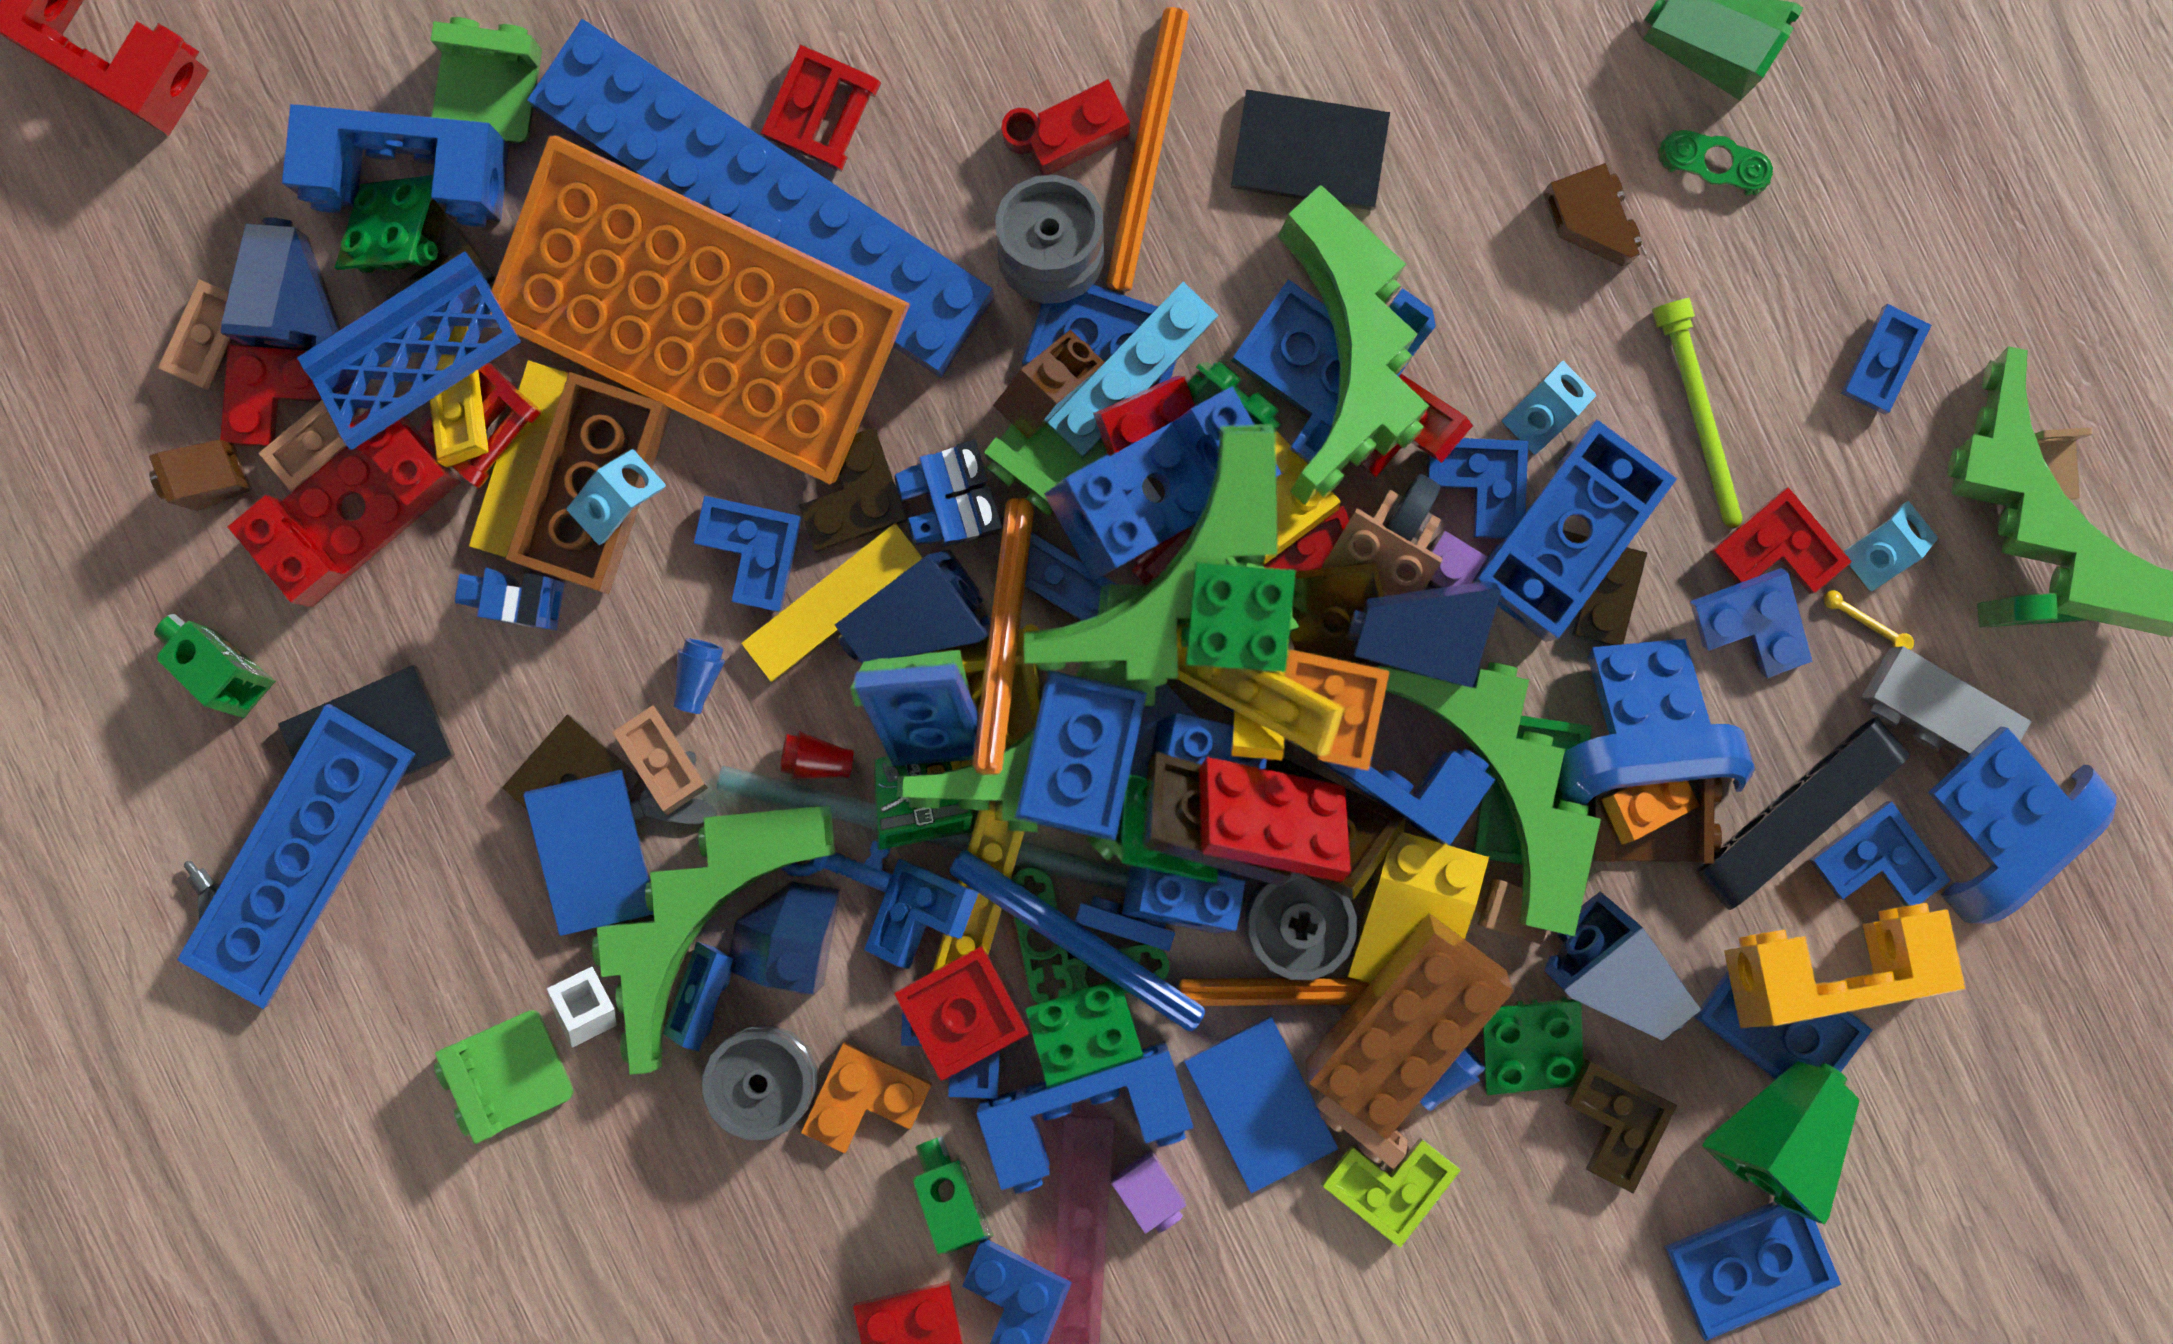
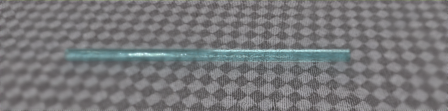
M724 765L721 768L717 782V789L794 809L831 805L833 819L876 829L874 803ZM970 828V832L924 842L959 851H968L974 829ZM1023 841L1015 863L1018 866L1037 868L1046 873L1125 893L1130 868ZM1242 897V903H1241V908H1240V914H1239V919H1238V921L1240 920V917H1241V913H1242V909H1243V905H1244V900H1245L1244 897Z

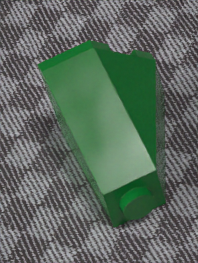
M1656 0L1644 19L1651 27L1643 40L1741 101L1764 78L1794 29L1790 24L1796 22L1803 7L1795 2L1781 0Z
M1797 1061L1709 1135L1702 1144V1147L1729 1173L1746 1184L1750 1180L1761 1190L1775 1196L1773 1201L1786 1210L1825 1225L1831 1214L1860 1099L1845 1085L1847 1082L1846 1076L1836 1068L1825 1063H1821L1819 1067Z

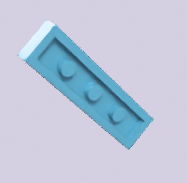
M1182 282L1047 422L1048 426L1083 458L1102 439L1093 413L1152 387L1211 326L1219 315L1185 282Z

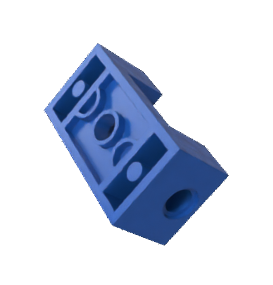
M290 104L282 183L297 194V199L311 203V209L327 213H340L341 206H354V200L359 190L363 150H366L365 155L375 159L394 160L396 153L414 155V160L417 162L435 165L431 197L437 203L444 204L446 206L445 213L457 217L456 222L458 224L485 227L487 220L501 221L509 144L490 123Z
M1233 386L1191 408L1170 424L1112 456L1106 455L1071 474L1044 493L1093 581L1198 522L1207 504L1217 468L1220 426L1254 425ZM1276 464V477H1277V476L1281 475L1282 473H1281L1280 469L1278 468V466H1277V464ZM1153 477L1162 483L1165 490L1162 502L1156 503L1146 498L1142 490L1145 478Z
M1598 419L1582 429L1554 468L1557 469L1555 474L1506 540L1495 546L1472 583L1483 581L1497 583L1502 591L1497 606L1545 642L1560 638L1677 480L1675 476ZM1569 516H1580L1588 523L1589 535L1583 543H1572L1565 537L1563 524Z
M1178 713L1157 722L1151 758L1156 752L1200 765L1207 757L1265 769L1267 759L1232 756L1233 725ZM1131 865L1122 914L1215 934L1237 931L1245 881L1232 879V872L1217 868V882L1212 883Z
M1295 744L1300 749H1302L1303 751H1305L1317 760V755ZM1465 748L1463 751L1457 749L1456 752L1450 751L1449 753L1441 751L1412 795L1410 792L1414 785L1390 769L1388 771L1384 769L1382 773H1379L1371 766L1366 771L1318 760L1381 805L1404 815L1407 823L1433 841L1449 846L1495 781L1493 777L1485 773L1489 764Z
M1166 1041L1143 1048L1144 1058L1068 1083L1048 1089L1046 1080L998 1095V1099L980 1101L977 1117L1001 1190L1013 1187L1015 1194L1033 1190L1042 1186V1178L1050 1173L1048 1167L1050 1165V1158L1036 1115L1042 1113L1044 1121L1055 1119L1072 1112V1103L1087 1098L1090 1099L1091 1105L1104 1103L1119 1097V1088L1124 1086L1128 1087L1145 1143L1156 1140L1158 1147H1164L1186 1139L1184 1131L1194 1127Z

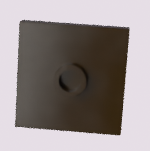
M1376 563L1295 572L1292 616L1299 625V628L1291 633L1295 651L1350 663L1372 661L1355 656L1353 650L1354 641L1348 640L1347 634L1354 611L1363 612L1367 599L1384 597Z
M567 714L502 788L527 810L523 796L527 791L622 770L629 795L641 782L642 778L574 717Z

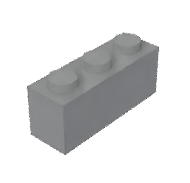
M1904 646L1889 648L1861 696L1862 700L1873 705L1870 713L1875 717L1877 716L1880 720L1893 726H1897L1899 721L1915 730L1912 737L1919 743L1936 751L1944 747L1958 755L1955 760L1956 764H1960L2000 726L2008 727L2018 740L2021 741L2032 722Z

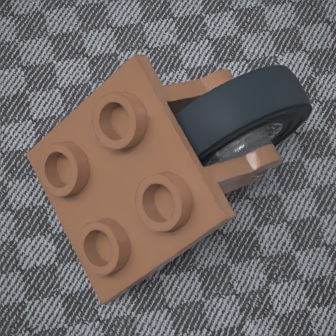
M1418 474L1403 497L1389 490L1374 517L1357 508L1320 569L1376 563L1384 596L1424 591L1443 560L1440 556L1426 549L1441 521L1440 518L1429 513L1440 492L1441 486L1429 477ZM1384 521L1387 522L1385 527L1382 526ZM1413 538L1417 539L1415 544L1411 543Z

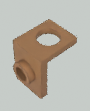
M2092 427L2043 430L2035 433L2044 461L2069 500L2080 498L2076 440L2092 435Z
M1492 878L1478 925L1540 945L1543 944L1547 930L1518 923L1523 887Z

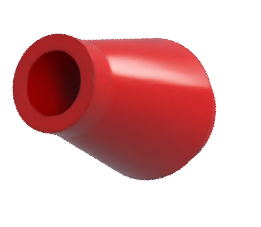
M799 731L798 736L786 734L781 756L780 773L791 774V779L830 777L849 779L854 750L842 748Z

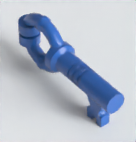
M873 840L869 850L871 856L866 859L865 863L857 862L855 859L852 860L850 857H845V855L835 852L834 855L813 858L807 864L798 865L793 863L781 868V870L789 876L803 877L827 869L886 892L893 874L883 871V859L888 857L891 848L878 850L877 842Z

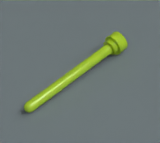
M1685 298L1652 309L1657 328L1662 327L1664 336L1670 335L1723 523L1728 528H1737L1741 525L1743 518L1689 329L1693 328L1691 318L1695 317L1690 298Z

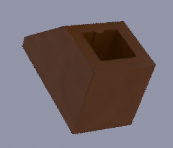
M1606 163L1551 182L1543 191L1559 238L1620 266L1631 263L1640 255L1638 247H1641L1642 241L1639 229L1633 219L1627 220L1621 202L1625 200L1621 181L1615 173L1610 175Z
M1069 330L1025 365L993 406L1025 437L1030 439L1047 424L1105 362L1092 351L1085 341Z
M220 439L157 452L149 456L154 469L149 472L151 484L159 498L166 499V502L200 511L252 490L235 445Z

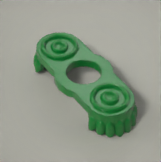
M1679 130L1668 134L1661 141L1660 148L1658 149V154L1660 155L1658 159L1660 162H1663V168H1668L1670 173L1679 169L1699 175L1702 180L1709 184H1728L1744 189L1746 196L1751 194L1757 195L1759 192H1763L1771 183L1773 176L1772 163L1765 154L1739 146L1735 141L1726 136L1709 137L1690 130ZM1722 147L1729 152L1732 163L1727 172L1716 174L1706 167L1704 161L1705 154L1710 148Z

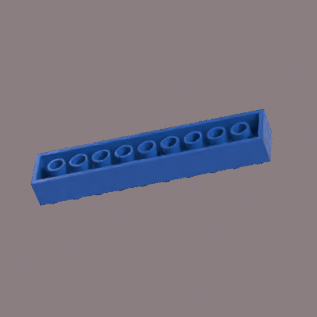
M584 19L580 20L527 99L538 114L611 162L910 303L893 347L940 378H942L994 299L993 288Z

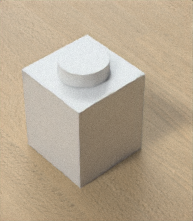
M593 967L547 988L550 1006L572 1048L617 1026L614 1008Z

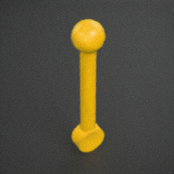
M1830 590L1824 595L1823 601L1827 608L1840 609L1892 641L1893 648L1904 646L1912 650L1914 647V639L1910 634L1895 633L1843 601L1842 595L1838 591Z

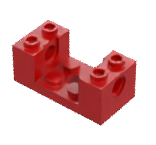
M0 0V35L170 136L210 71L196 60L200 53L197 49L184 42V39L159 23H157L154 30H151L136 21L112 62L108 63L89 50L81 49L63 36V33L84 0Z
M367 409L350 423V427L352 428L367 419L371 409ZM406 416L354 449L350 450L346 446L283 500L264 495L227 526L290 603L308 607L316 605L461 483L449 467H445L437 462L436 451L418 433L419 431ZM359 493L365 500V511L360 518L349 521L342 514V502L348 495Z

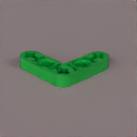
M2056 594L2014 596L1977 603L1979 628L2092 621L2059 614L2057 612Z
M1027 867L1018 871L1012 878L1020 886L1025 884L1024 877L1028 875H1033L1036 883L1044 882L1046 891L1039 893L1038 898L1058 910L1052 880L1044 870L1037 867ZM1014 917L1029 991L1032 998L1038 1004L1053 999H1049L1047 992L1038 991L1037 984L1044 982L1045 978L1043 965L1033 969L1031 959L1046 960L1058 953L1061 955V964L1052 963L1055 978L1064 979L1066 987L1059 989L1058 998L1091 987L1085 979V972L1089 965L1076 957L1068 958L1067 951L1055 943L1049 950H1034L1027 941V933L1031 927ZM1144 943L1116 948L1136 963L1141 960L1140 953L1149 952L1152 959L1161 960V967L1154 969V974L1162 980L1166 979L1169 972V960L1162 949ZM1123 989L1124 994L1129 993L1128 991Z

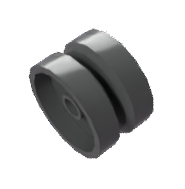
M1059 175L1035 176L1016 184L1002 198L995 215L999 269L1008 286L1022 297L1043 304L1062 303L1083 295L1097 281L1104 264L1103 214L1094 194L1078 181Z
M1291 872L1290 879L1283 886L1264 881L1253 891L1245 910V934L1252 951L1271 971L1290 980H1314L1332 973L1348 958L1356 940L1357 916L1350 898L1299 873ZM1299 914H1303L1308 920V926L1303 932L1297 933L1290 927V920L1292 917L1298 918Z
M752 1025L731 1035L710 1056L702 1076L703 1100L711 1118L727 1133L745 1140H769L789 1131L810 1107L817 1089V1065L809 1047L793 1032L775 1025ZM757 1074L764 1076L767 1080L768 1086L764 1092L761 1085H752L750 1079Z

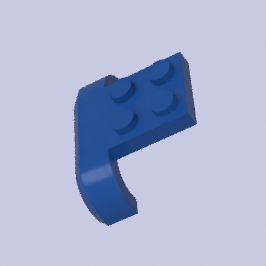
M1288 279L1233 356L1231 362L1310 417L1289 448L1293 453L1310 463L1321 450L1330 432L1338 402L1340 362L1335 331L1325 304ZM1402 288L1388 307L1418 334L1408 349V352L1414 356L1436 327L1432 308ZM1404 368L1397 374L1398 377L1400 376Z
M1686 639L1592 647L1587 658L1609 735L1585 741L1564 753L1558 779L1564 800L1586 806L1595 796L1616 788L1717 777L1734 778L1733 784L1736 792L1743 790L1755 771L1745 733L1741 728L1734 725L1710 723Z
M2000 726L1928 792L1991 865L1977 877L1963 883L1954 882L1940 894L1964 922L1991 924L2008 917L2027 903L2108 828L2114 818L2117 796L2092 766L2084 764L2071 776L2076 782V786L2067 796L2008 727Z

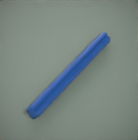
M962 850L954 859L949 872L955 878L979 892L1185 1030L1192 1032L1201 1023L1205 1015L1203 1006L969 851Z

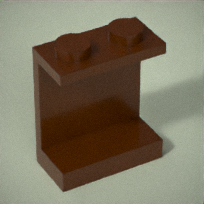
M1721 777L1688 780L1700 806L1643 837L1623 845L1601 799L1624 787L1608 790L1595 796L1587 803V806H1589L1587 816L1601 819L1592 861L1714 863V853H1719L1722 845L1721 826L1719 823H1714V804H1719L1722 798Z

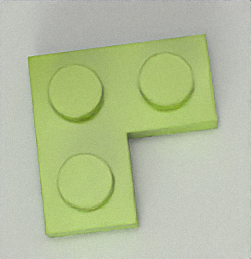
M1420 1137L1391 1175H1388L1351 1145L1321 1185L1401 1248L1461 1170Z

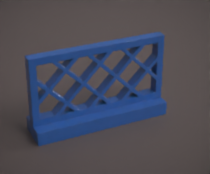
M465 251L297 357L303 370L312 379L342 440L350 450L521 342L492 293V288ZM479 303L475 314L464 313ZM454 326L469 327L462 342H448ZM484 327L500 328L502 330V333L485 344L477 343ZM437 330L432 341L421 340ZM412 353H427L420 369H405ZM442 354L456 355L452 365L442 371L435 370ZM395 356L390 368L379 367ZM370 379L384 380L377 396H363ZM399 381L414 382L408 393L400 398L393 397ZM352 384L348 395L336 394ZM357 408L371 409L367 419L352 428L350 427Z

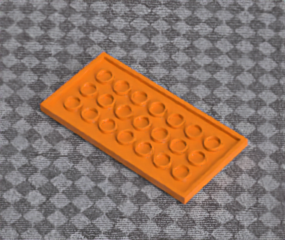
M557 135L549 136L491 290L516 334L653 400L662 402L690 418L830 485L837 480L910 306V303Z

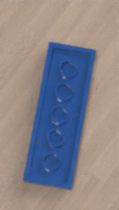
M325 705L177 961L262 1009L269 1006L416 753L333 705Z

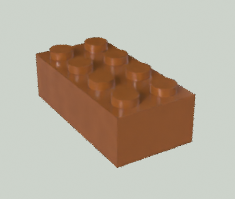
M569 372L505 560L609 595L640 504L632 509L609 539L601 545H598L567 511V507L598 469L630 450H634L652 469L672 410L662 402ZM629 468L622 469V476L628 484L635 488H645V482L638 472Z
M1428 913L1305 1060L1309 1084L1388 1140L1514 992L1507 971Z

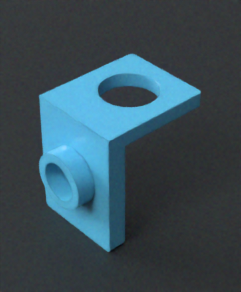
M1562 361L1502 419V422L1520 441H1528V449L1536 455L1595 398L1596 393ZM1561 379L1566 380L1575 388L1578 397L1573 396L1564 388Z
M630 450L598 469L567 507V511L595 542L601 545L609 539L634 507L662 491L666 485L634 450ZM629 468L638 472L645 482V488H635L628 484L622 476V469Z
M1906 501L1887 522L1852 544L1843 552L1852 561L1849 564L1866 587L1873 591L1922 559L1938 537L1912 504ZM1907 520L1912 522L1917 528L1921 539L1911 531Z

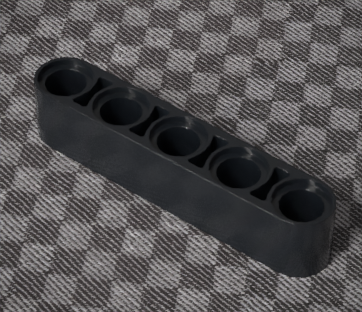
M1877 716L1873 717L1857 728L1723 844L1720 852L1714 853V863H1702L1697 868L1696 873L1728 910L1734 909L1752 896L1906 762L1910 753Z

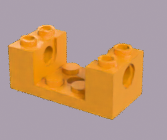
M1921 903L1878 911L1880 921L1863 924L1873 973L1848 977L1841 981L1815 984L1805 936L1787 939L1786 929L1738 937L1740 947L1724 950L1740 1028L1775 1026L1965 989L1948 909L1929 912L1928 903Z

